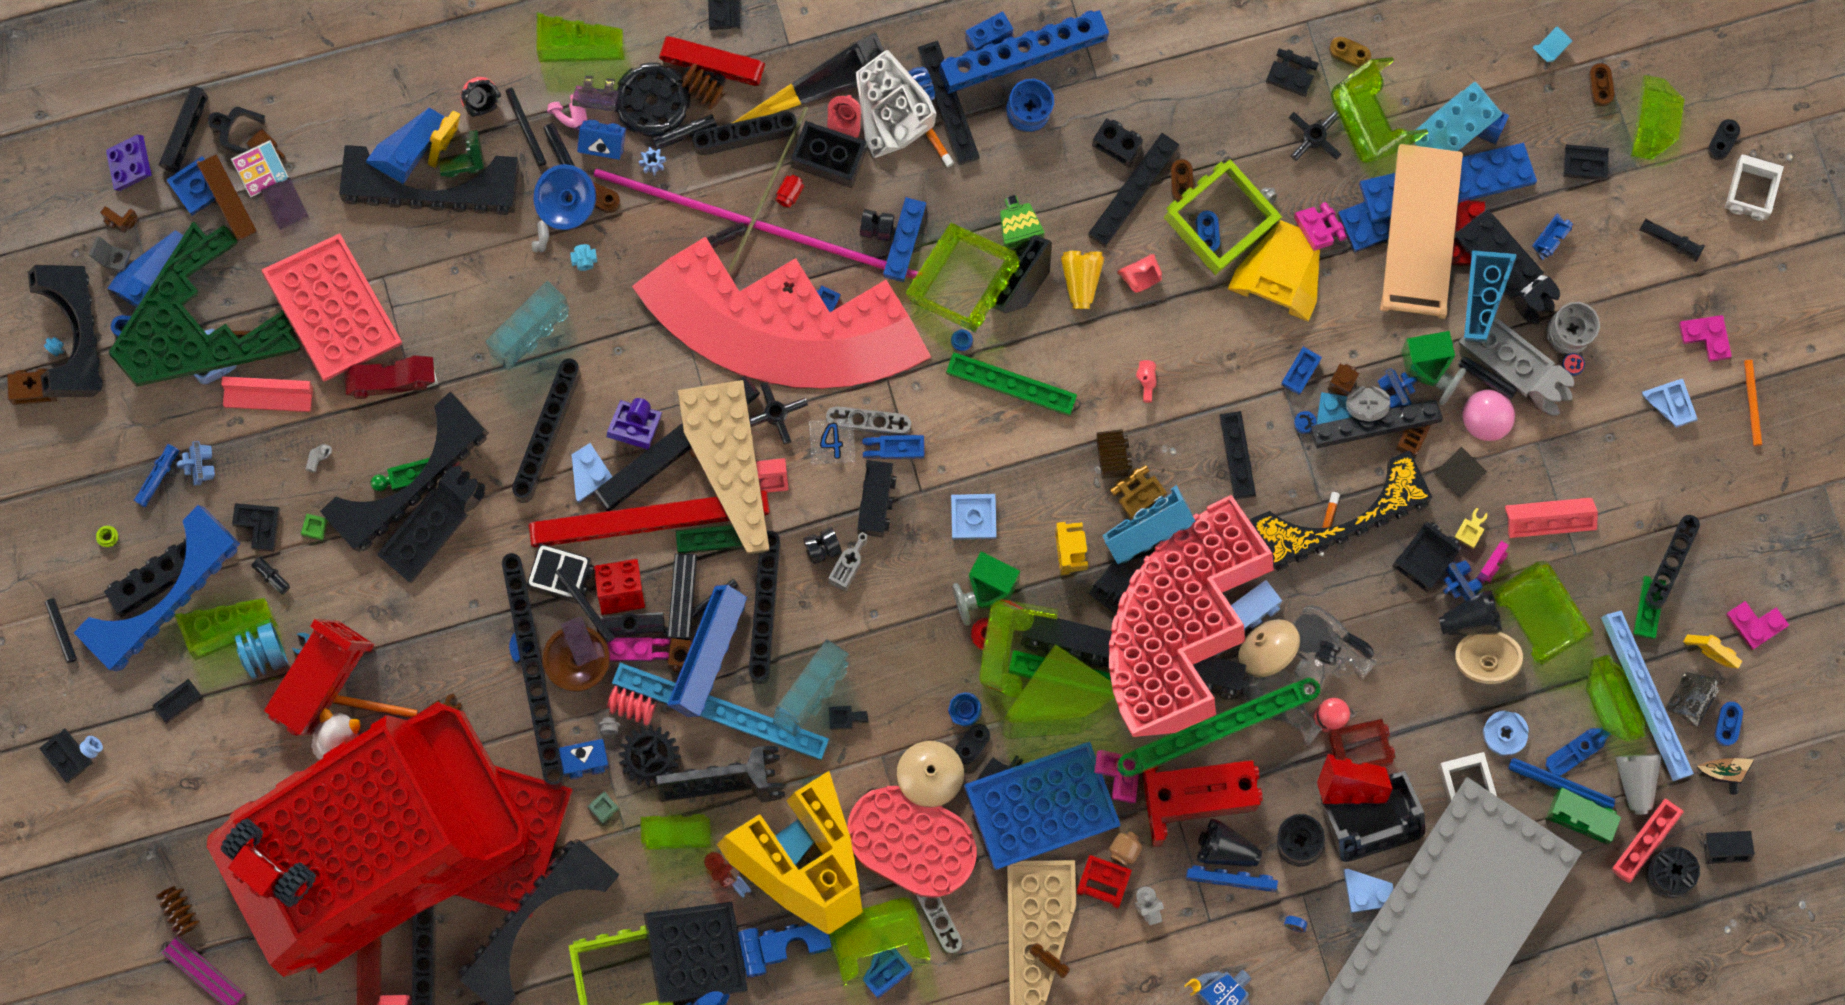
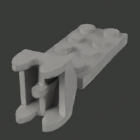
M1496 317L1486 343L1464 341V336L1460 339L1458 345L1508 384L1515 387L1525 397L1530 395L1535 406L1544 413L1557 416L1560 412L1558 405L1554 402H1560L1561 400L1572 401V393L1568 388L1574 387V379L1571 374L1560 365L1555 366L1552 360Z

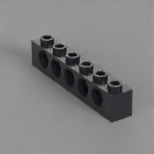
M186 537L177 546L174 544L165 549V553L161 556H155L147 560L146 565L140 569L135 568L126 574L127 577L121 581L116 580L107 586L108 589L104 593L121 618L176 584L185 561L183 554L186 552ZM167 563H174L170 571H164V566ZM150 574L155 575L151 583H145L146 576ZM135 586V592L132 595H126L127 588Z

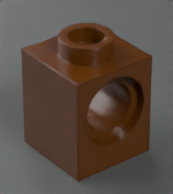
M672 638L668 659V667L672 669V672L680 674L685 661L678 662L675 660V656L680 652L688 654L693 641Z

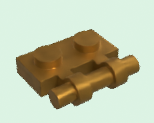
M1146 465L1139 469L1135 468L1131 471V475L1123 480H1118L1115 482V486L1109 489L1113 496L1120 492L1123 493L1124 497L1118 503L1130 519H1133L1136 512L1140 509H1147L1155 503L1154 500L1162 495L1164 497L1167 495L1166 490L1155 476L1148 480L1144 477V475L1150 472ZM1136 481L1139 482L1140 486L1130 491L1128 487Z

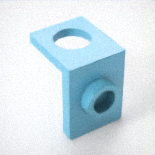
M1557 26L1539 45H1534L1533 49L1547 62H1553L1572 42V39Z

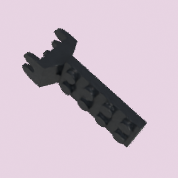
M1486 209L1454 234V238L1471 257L1472 251L1516 254V260L1503 294L1509 301L1514 299L1516 310L1527 322L1539 324V314L1537 312H1543L1544 310L1550 313L1554 312L1555 304L1553 299L1559 300L1560 297L1558 286L1550 276H1544L1543 270L1489 209Z
M461 466L450 468L441 477L438 488L433 487L377 554L410 583L417 578L469 516L466 512L474 509L485 495V485H478V481L475 478L470 480L471 473L468 471L462 472Z
M777 746L753 747L747 765L746 763L736 762L724 767L709 766L702 770L687 769L681 773L666 772L656 776L661 802L750 790V788L761 803L782 799L785 797V792L779 790L784 789L783 784L776 782L767 783L768 777L775 776V770H766L765 765L780 760V755L775 754L779 752Z

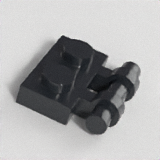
M1279 48L1276 56L1284 60L1282 63L1273 62L1266 83L1306 97L1314 75L1306 72L1308 68L1316 71L1319 63L1311 60V57H1302L1294 54V51L1290 49L1286 51ZM1291 61L1302 65V67L1298 70L1288 65Z

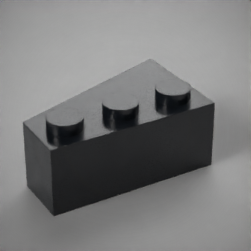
M866 460V473L863 482L857 534L863 532L868 536L884 538V531L889 532L890 518H887V511L892 510L894 498L890 497V491L895 489L897 476H893V463Z

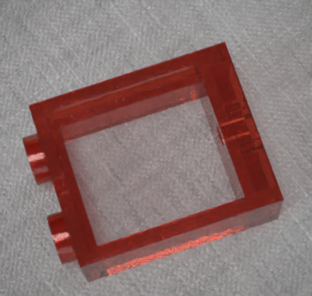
M1383 719L1330 730L1328 736L1335 759L1344 761L1346 758L1341 735L1377 728L1384 758L1365 763L1381 767L1391 766L1396 755L1393 745L1389 746L1387 737H1390L1388 725L1384 724Z

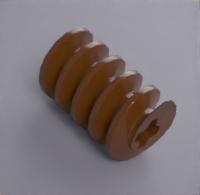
M695 63L682 77L683 83L681 87L685 88L689 85L688 93L691 94L696 91L695 99L703 97L701 104L704 105L710 102L708 109L712 110L727 92L722 94L724 88L722 85L715 88L716 80L709 83V74L702 77L703 69L696 72L697 64Z
M173 886L157 894L156 899L162 900L159 905L161 908H166L163 911L164 916H170L167 922L168 924H174L171 930L172 932H178L175 937H180L195 929L200 920L192 921L196 912L188 913L192 904L184 905V902L188 900V896L180 897V894L185 891L184 888L177 889L176 886Z

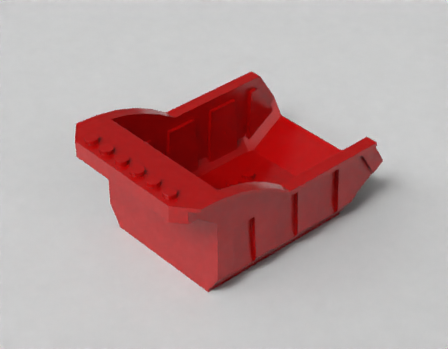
M436 702L408 720L389 715L382 717L371 724L369 730L349 742L344 741L328 751L321 760L307 769L297 771L276 784L275 789L256 801L247 802L230 814V819L208 836L206 847L269 965L281 976L287 977L313 967L316 968L318 974L325 972L419 912L468 889L520 859L525 853L528 826L465 712ZM249 819L263 831V837L255 847L262 848L288 871L294 864L301 862L316 875V880L312 883L313 886L308 889L309 892L307 894H304L302 900H298L296 905L287 907L278 898L256 897L249 891L250 886L245 882L240 883L232 877L233 872L227 868L232 860L221 851V846L223 845V840L226 839V835L231 833L230 830L235 828L237 823Z

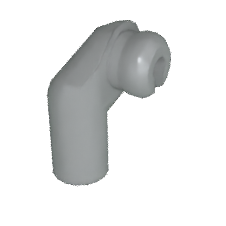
M543 220L537 223L539 241H532V250L535 253L539 251L540 253L544 252L549 239V228Z
M322 444L312 449L309 453L305 470L316 473L318 463L332 454V448L329 445Z

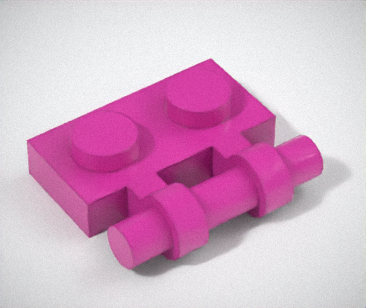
M1327 202L1319 206L1322 211L1321 213H1318L1315 207L1295 212L1294 215L1295 221L1313 251L1331 246L1334 242V236H1337L1339 241L1347 238L1344 226L1337 221L1335 211L1329 207ZM1328 221L1331 227L1327 228L1324 222Z

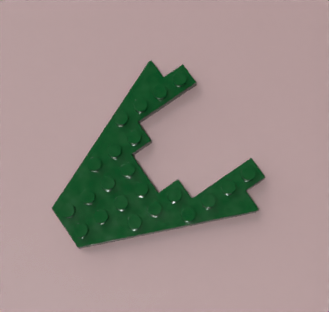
M195 222L191 223L109 350L111 358L136 387L300 351L301 346L290 335L294 329L283 310L238 339L226 323L207 335L183 307L184 304L198 296V290L187 277L237 245V239L225 225L206 236Z

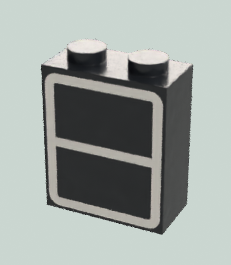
M540 544L527 582L528 590L578 604L555 572L563 567L583 596L586 597L588 587L585 585L587 579L592 578L595 568L592 565L591 558Z

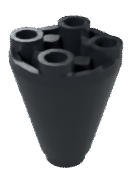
M1492 590L1479 593L1443 613L1444 616L1439 617L1443 634L1495 635L1503 632Z
M1210 819L1207 831H1202L1198 839L1201 849L1198 852L1197 861L1204 864L1257 867L1261 860L1262 850L1216 819Z

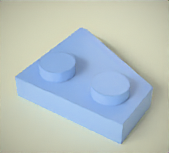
M1683 378L1642 392L1643 397L1676 428L1697 421V416Z
M591 443L572 454L575 494L577 502L580 503L612 478V475Z
M1350 869L1343 870L1350 912L1356 913L1381 909L1393 891V884Z

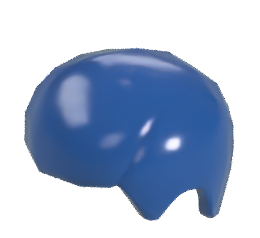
M964 692L957 694L950 701L948 713L955 724L966 727L975 724L980 719L982 705L974 694Z

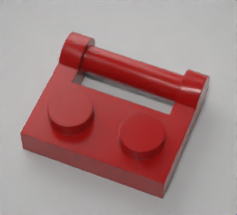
M1089 855L1076 894L1091 896L1113 904L1112 907L1119 909L1132 870ZM1088 879L1117 889L1116 896L1086 886Z

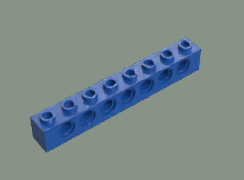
M1090 10L1083 13L1080 17H1069L1064 19L1062 23L1056 25L1048 24L1041 30L1035 32L1030 30L1017 38L1008 37L1002 43L996 45L991 43L975 52L974 50H969L957 58L948 57L940 63L939 73L949 94L1107 41L1109 30L1101 11L1093 12ZM1083 27L1087 29L1088 32L1082 33L1078 30V28ZM1065 34L1068 39H1061L1058 35ZM1038 41H1046L1048 45L1042 46ZM1025 47L1028 52L1023 53L1018 48ZM1006 54L1008 59H1001L998 55ZM984 60L989 65L982 66L979 64V61ZM960 67H965V68H967L969 71L966 72V73H963V72L959 71L958 68H960Z

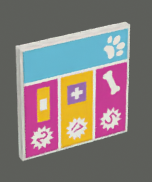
M271 140L231 159L250 197L289 179Z

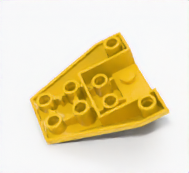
M1280 220L1237 267L1228 290L1245 297L1252 293L1289 308L1288 314L1309 322L1317 303L1320 249L1313 251L1299 227Z

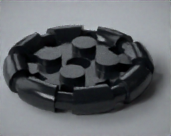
M656 62L643 63L634 70L632 68L629 69L619 79L617 83L619 86L613 95L614 110L618 112L620 122L634 133L639 132L643 136L648 137L661 136L666 131L676 129L686 118L687 115L685 113L691 104V95L688 93L689 87H681L683 76L670 66L667 68L661 66V63ZM658 74L665 76L663 81L657 79ZM644 75L645 78L638 82L637 77ZM677 86L678 92L672 93V88ZM626 89L632 90L631 96L625 94ZM649 96H656L658 102L654 105H649L646 99ZM673 105L679 106L678 110H672ZM632 107L634 112L627 113L626 109ZM665 117L667 122L660 125L658 120ZM641 119L647 121L646 125L640 124Z

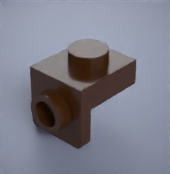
M107 206L100 212L104 218L103 222L111 229L116 227L123 233H126L128 229H132L137 222L138 216L131 208L123 218Z

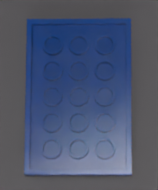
M1090 741L964 785L994 870L1121 826L1103 775L1095 773L1096 756Z

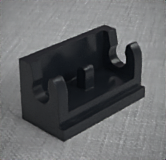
M1751 831L1706 833L1704 852L1706 864L1751 862L1755 854Z

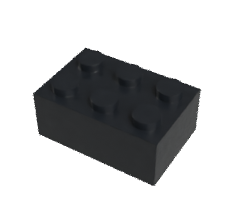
M805 121L791 157V168L853 188L867 151V141Z

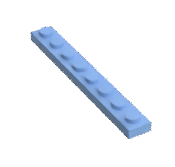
M1622 610L1601 617L1672 780L1676 781L1693 775L1691 766Z

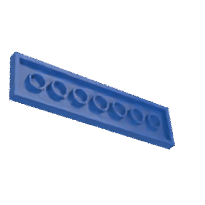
M1515 144L1462 157L1458 203L1535 185L1537 179L1525 144ZM1395 173L1362 180L1359 183L1372 223L1391 219Z

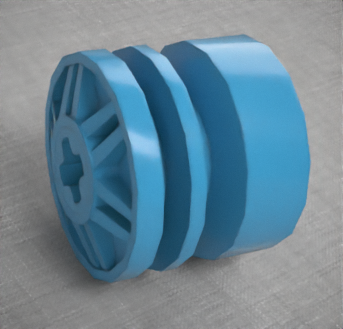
M271 622L257 627L259 637L257 639H254L253 635L247 631V643H245L242 635L235 636L240 661L253 680L258 678L257 667H259L262 675L267 674L266 663H269L275 671L289 665L281 641Z

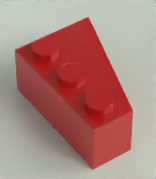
M1331 754L1327 755L1317 780L1323 804L1387 803L1393 789L1385 767L1365 762L1359 765L1352 763V760L1345 758L1344 761L1338 760Z

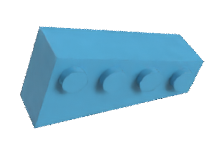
M1472 251L1464 341L1486 343L1516 260V254Z

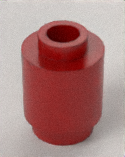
M796 175L786 176L776 193L775 201L786 208L795 205L805 187L802 184L803 180Z

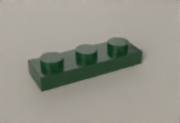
M733 525L676 530L677 552L679 554L744 548Z

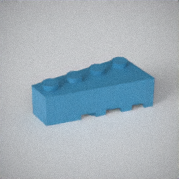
M1177 485L1170 489L1172 493L1167 497L1163 498L1161 495L1154 500L1155 504L1151 508H1142L1137 511L1133 520L1126 519L1103 534L1104 541L1117 564L1130 561L1139 552L1150 550L1154 544L1161 540L1166 541L1170 539L1174 533L1179 530H1186L1191 527L1192 523L1196 522Z

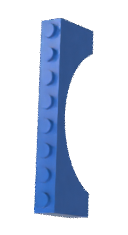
M197 505L183 519L186 534L184 565L176 584L160 603L149 611L126 620L104 621L88 617L74 632L109 670L120 671L124 669L129 663L128 659L133 654H138L144 648V643L159 633L160 626L164 622L167 623L172 620L176 614L175 611L180 606H185L190 601V596L196 590L198 591L207 583L206 579L211 574H216L222 568L221 564L227 558L233 557L238 551L237 547L240 543L205 507Z

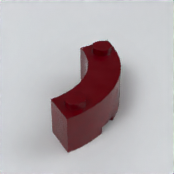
M413 355L409 358L395 361V365L386 366L385 368H383L382 364H354L345 372L346 396H354L355 399H366L368 396L396 394L412 390H425L428 385L435 382L433 357Z

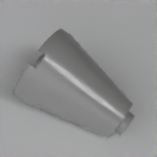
M1661 754L1616 756V764L1629 809L1635 810L1636 815L1648 814V810L1653 809Z

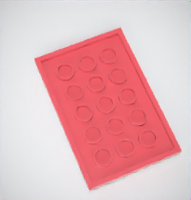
M340 233L262 269L265 280L323 382L346 372L354 364L360 365L402 345L399 335Z

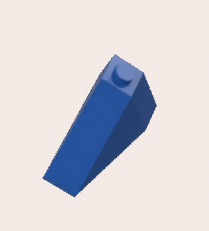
M431 108L426 109L380 142L368 157L366 163L404 184L431 145L430 137L434 130H439L445 116Z
M176 230L127 265L124 271H119L107 289L137 308L183 235Z

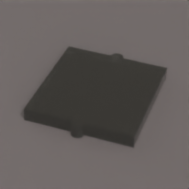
M1460 447L1434 474L1446 484V488H1450L1461 498L1488 471L1476 461V457H1472L1463 447Z

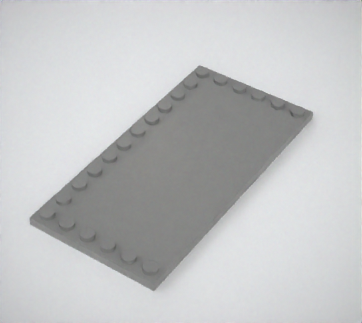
M1466 777L1319 1005H1484L1582 852Z

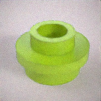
M108 525L101 527L96 533L98 544L105 548L114 546L119 538L117 530ZM111 534V539L106 541L104 536Z

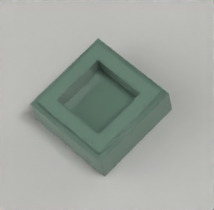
M605 792L587 806L602 824L619 810V807Z

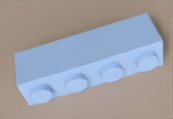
M1265 580L1233 603L1231 607L1244 624L1245 632L1250 627L1253 630L1262 624L1263 621L1261 619L1266 615L1271 617L1280 610L1279 606L1282 600L1268 581Z

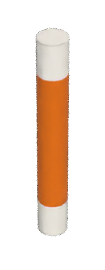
M931 128L925 134L947 167L952 166L954 161Z
M1337 492L1331 493L1322 528L1332 526L1340 494ZM1315 552V554H1316V555L1323 556V555H1324V552L1321 553V554H1317V553Z

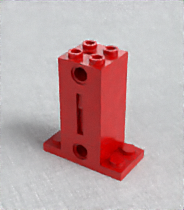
M313 620L310 627L314 631L264 709V712L269 714L268 718L276 724L283 723L287 726L286 730L295 736L313 735L315 728L320 723V714L323 709L330 708L363 653L371 652L375 645L339 620Z
M1253 760L1156 772L1158 770V766L1142 772L1153 847L1162 846L1164 840H1166V836H1168L1166 823L1256 812L1259 805H1261V801H1263L1262 789L1257 788L1259 769L1258 766H1254ZM1239 784L1246 785L1248 787V790H1241L1239 788ZM1163 794L1168 797V800L1162 801L1158 795Z

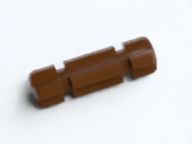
M1035 943L1030 949L1031 955L1035 958H1040V962L1052 971L1055 970L1056 974L1061 978H1065L1070 972V968L1067 965L1061 964V961L1049 951H1044L1040 944Z

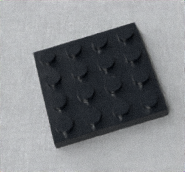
M733 902L644 914L658 1004L700 999L704 995L715 991L721 992L724 995L748 991Z

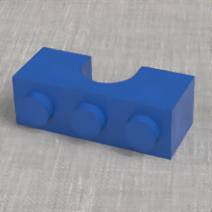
M808 922L806 926L799 927L798 924L786 926L785 931L776 932V929L763 932V936L759 937L766 966L788 961L786 948L789 943L795 940L803 941L808 946L810 955L832 950L829 935Z

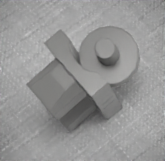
M1148 886L1139 888L1136 893L1138 902L1134 903L1136 910L1144 916L1145 921H1148L1149 925L1162 922L1159 910L1164 909L1162 902L1156 897L1155 891Z

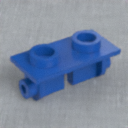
M1558 213L1532 245L1542 260L1545 257L1552 256L1561 243L1559 239H1564L1569 231L1572 230L1573 223L1568 219L1564 222Z

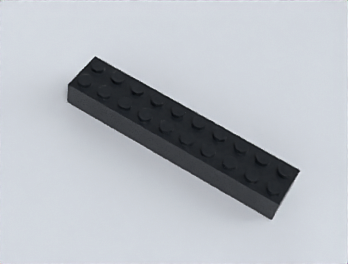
M1028 611L1021 645L1025 646L1024 649L1037 652L1039 649L1046 651V654L1049 656L1059 657V655H1063L1073 662L1080 663L1083 660L1090 662L1089 665L1093 667H1109V641L1111 640L1112 631ZM1213 656L1193 664V667L1211 693L1219 694V697L1225 700L1238 698L1247 665Z

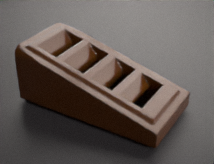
M1431 425L1417 427L1423 431L1422 434L1413 429L1404 430L1395 450L1401 453L1410 450L1415 459ZM1410 433L1412 435H1415L1419 437L1420 440L1418 441L1412 437L1407 436V434ZM1404 440L1417 445L1416 448L1404 443Z

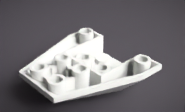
M885 50L856 72L864 135L873 158L905 148L934 127L936 112L928 94L889 50Z

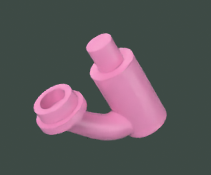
M578 94L570 95L571 103H569V109L572 118L567 117L561 112L563 111V106L560 102L548 104V114H553L561 123L570 128L579 130L583 121L588 120L584 103L579 100Z

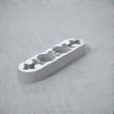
M836 406L830 408L826 414V420L829 424L833 423V418L830 416H834L835 412L839 413V417L846 418L845 413H849L848 424H845V419H838L835 422L838 424V429L890 435H906L911 429L910 418L899 413ZM854 415H862L864 422L861 425H854L851 421ZM882 417L885 419L886 424L884 427L878 428L873 424L874 419ZM889 418H893L892 423L896 424L900 420H904V424L907 426H904L903 430H900L898 425H892V429H888Z
M916 895L944 951L949 954L958 953L962 948V940L941 898L935 897L938 905L935 909L931 910L925 906V901L928 897L921 898ZM940 917L948 920V926L943 930L935 926V921ZM950 929H953L954 932L950 933V936L953 940H958L956 948H947L948 939L946 935L941 938L940 934H945Z

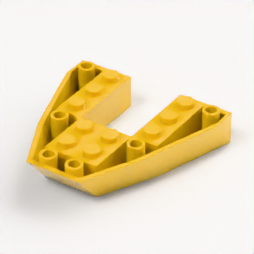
M828 771L794 792L786 800L823 855L798 870L760 814L724 836L716 845L733 867L785 909L829 935L863 913L851 838L830 772Z

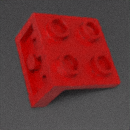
M638 559L595 565V579L601 615L645 608Z

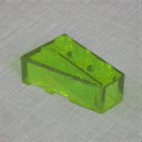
M693 814L692 817H683V815H671L670 817L640 816L641 844L644 850L712 847L711 820L705 814Z

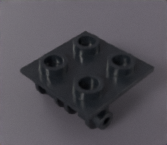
M1114 560L1102 577L1095 582L1088 594L1117 614L1120 598L1126 592L1130 584L1129 581L1134 573L1121 563L1117 564L1116 560Z

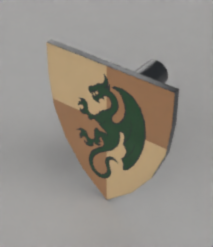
M1718 759L1697 765V768L1703 774L1712 778V781L1729 783V793L1735 795L1739 793L1738 784L1743 782L1754 763V759Z

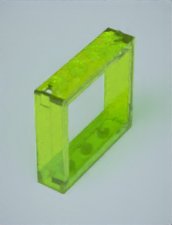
M950 222L905 294L911 303L975 333L978 327L984 323L988 311L994 307L1000 292L1006 288L1012 273L1018 269L1020 260L1015 251ZM959 241H963L1004 260L968 318L924 298Z

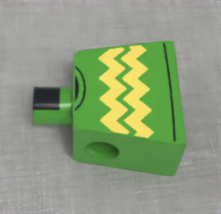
M1016 195L1005 198L1007 209L1000 211L1004 250L1019 246L1023 242L1030 240V237L1033 235L1044 238V229L1030 203L1020 205Z

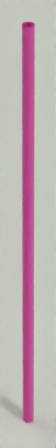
M597 168L594 172V177L737 223L743 222L746 226H749L752 220L750 217ZM756 220L753 226L755 229L885 270L887 261ZM909 268L906 277L921 282L924 273Z

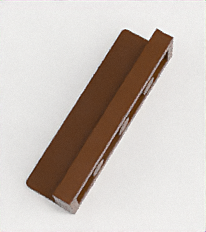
M217 154L201 162L197 161V166L237 241L256 233L257 230Z

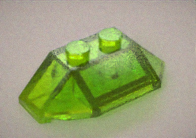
M1643 75L1631 150L1632 157L1653 160L1657 155L1679 140L1685 99L1664 78Z
M1609 654L1592 659L1586 691L1603 730L1626 742L1645 737V717L1625 671L1613 661Z

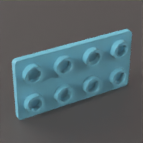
M1473 82L1431 115L1409 137L1417 146L1458 151L1502 115V112L1478 83Z

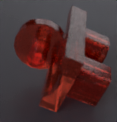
M710 852L705 856L704 865L708 869L706 873L713 881L718 880L724 888H727L736 881L730 873L733 867L727 860L723 859L722 855L717 852Z

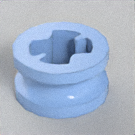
M87 736L80 744L81 752L89 758H95L103 749L100 740L94 736Z
M737 876L735 882H730L742 898L745 897L746 892H751L749 886L740 876Z

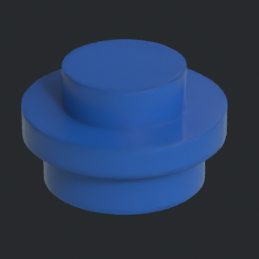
M960 329L952 334L951 344L956 350L966 351L972 346L973 338L967 330Z

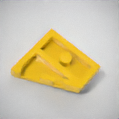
M452 111L448 117L445 116L439 130L433 131L430 137L432 144L428 165L434 168L437 167L441 150L446 151L456 133L461 114Z
M1687 634L1683 641L1688 646L1698 645L1703 649L1701 651L1702 654L1724 667L1738 669L1742 663V660L1736 656L1737 653L1734 650L1724 647L1720 644L1721 640L1713 635Z

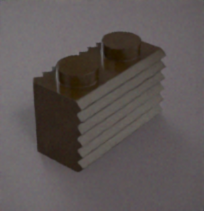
M1123 429L1096 432L1102 479L1128 476L1129 469H1132L1131 456L1126 455V448H1129L1128 435L1123 434Z

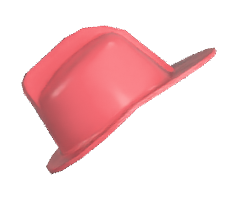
M852 95L833 98L828 104V128L858 138L862 112L858 101L852 98Z

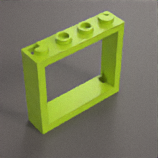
M1231 159L1225 164L1221 161L1213 168L1214 173L1209 177L1207 174L1204 175L1197 182L1199 186L1194 190L1190 187L1182 194L1183 199L1178 203L1176 200L1173 201L1166 208L1168 212L1164 216L1168 224L1215 276L1274 227L1282 218L1278 211ZM1227 173L1267 219L1219 259L1178 212L1223 174Z
M645 925L641 926L639 931L631 932V929L618 931V935L609 937V934H601L595 936L596 940L587 941L586 938L573 941V945H568L580 1005H588L578 953L648 939ZM658 1001L640 1005H674V1002L658 1004Z

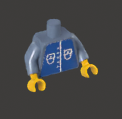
M1241 970L1234 978L1228 972L1216 971L1203 974L1196 979H1191L1184 987L1191 986L1193 992L1190 995L1196 994L1205 1005H1250L1247 999L1249 993L1243 987L1252 979L1244 970Z

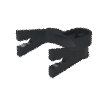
M238 106L233 108L228 116L220 112L211 113L208 117V125L212 131L221 133V147L238 155L248 151V149L230 144L228 141L231 127L236 119L240 116H246L263 125L266 122L265 115ZM220 122L221 124L215 126L213 123Z

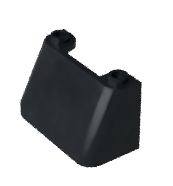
M1406 771L1389 775L1393 789L1387 803L1323 804L1320 797L1321 806L1341 861H1354L1414 842L1424 836V810Z

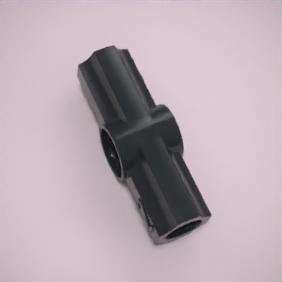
M663 612L645 614L626 613L620 616L600 617L613 636L627 635L633 637L638 634L665 632ZM628 621H636L633 629L625 628V624Z

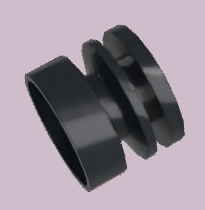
M1294 814L1286 818L1280 825L1277 834V847L1282 859L1290 865L1305 867L1315 863L1322 855L1325 835L1320 822L1306 814ZM1297 838H1301L1302 841H1306L1304 842V847H1300L1299 844H1295L1297 843Z
M1672 846L1662 850L1649 862L1646 869V880L1649 887L1655 894L1663 898L1674 899L1684 895L1697 884L1700 877V865L1697 858L1691 851L1683 847ZM1675 868H1678V869H1679V872H1678V873H1675V874H1672V873H1671V870H1672V869H1675Z

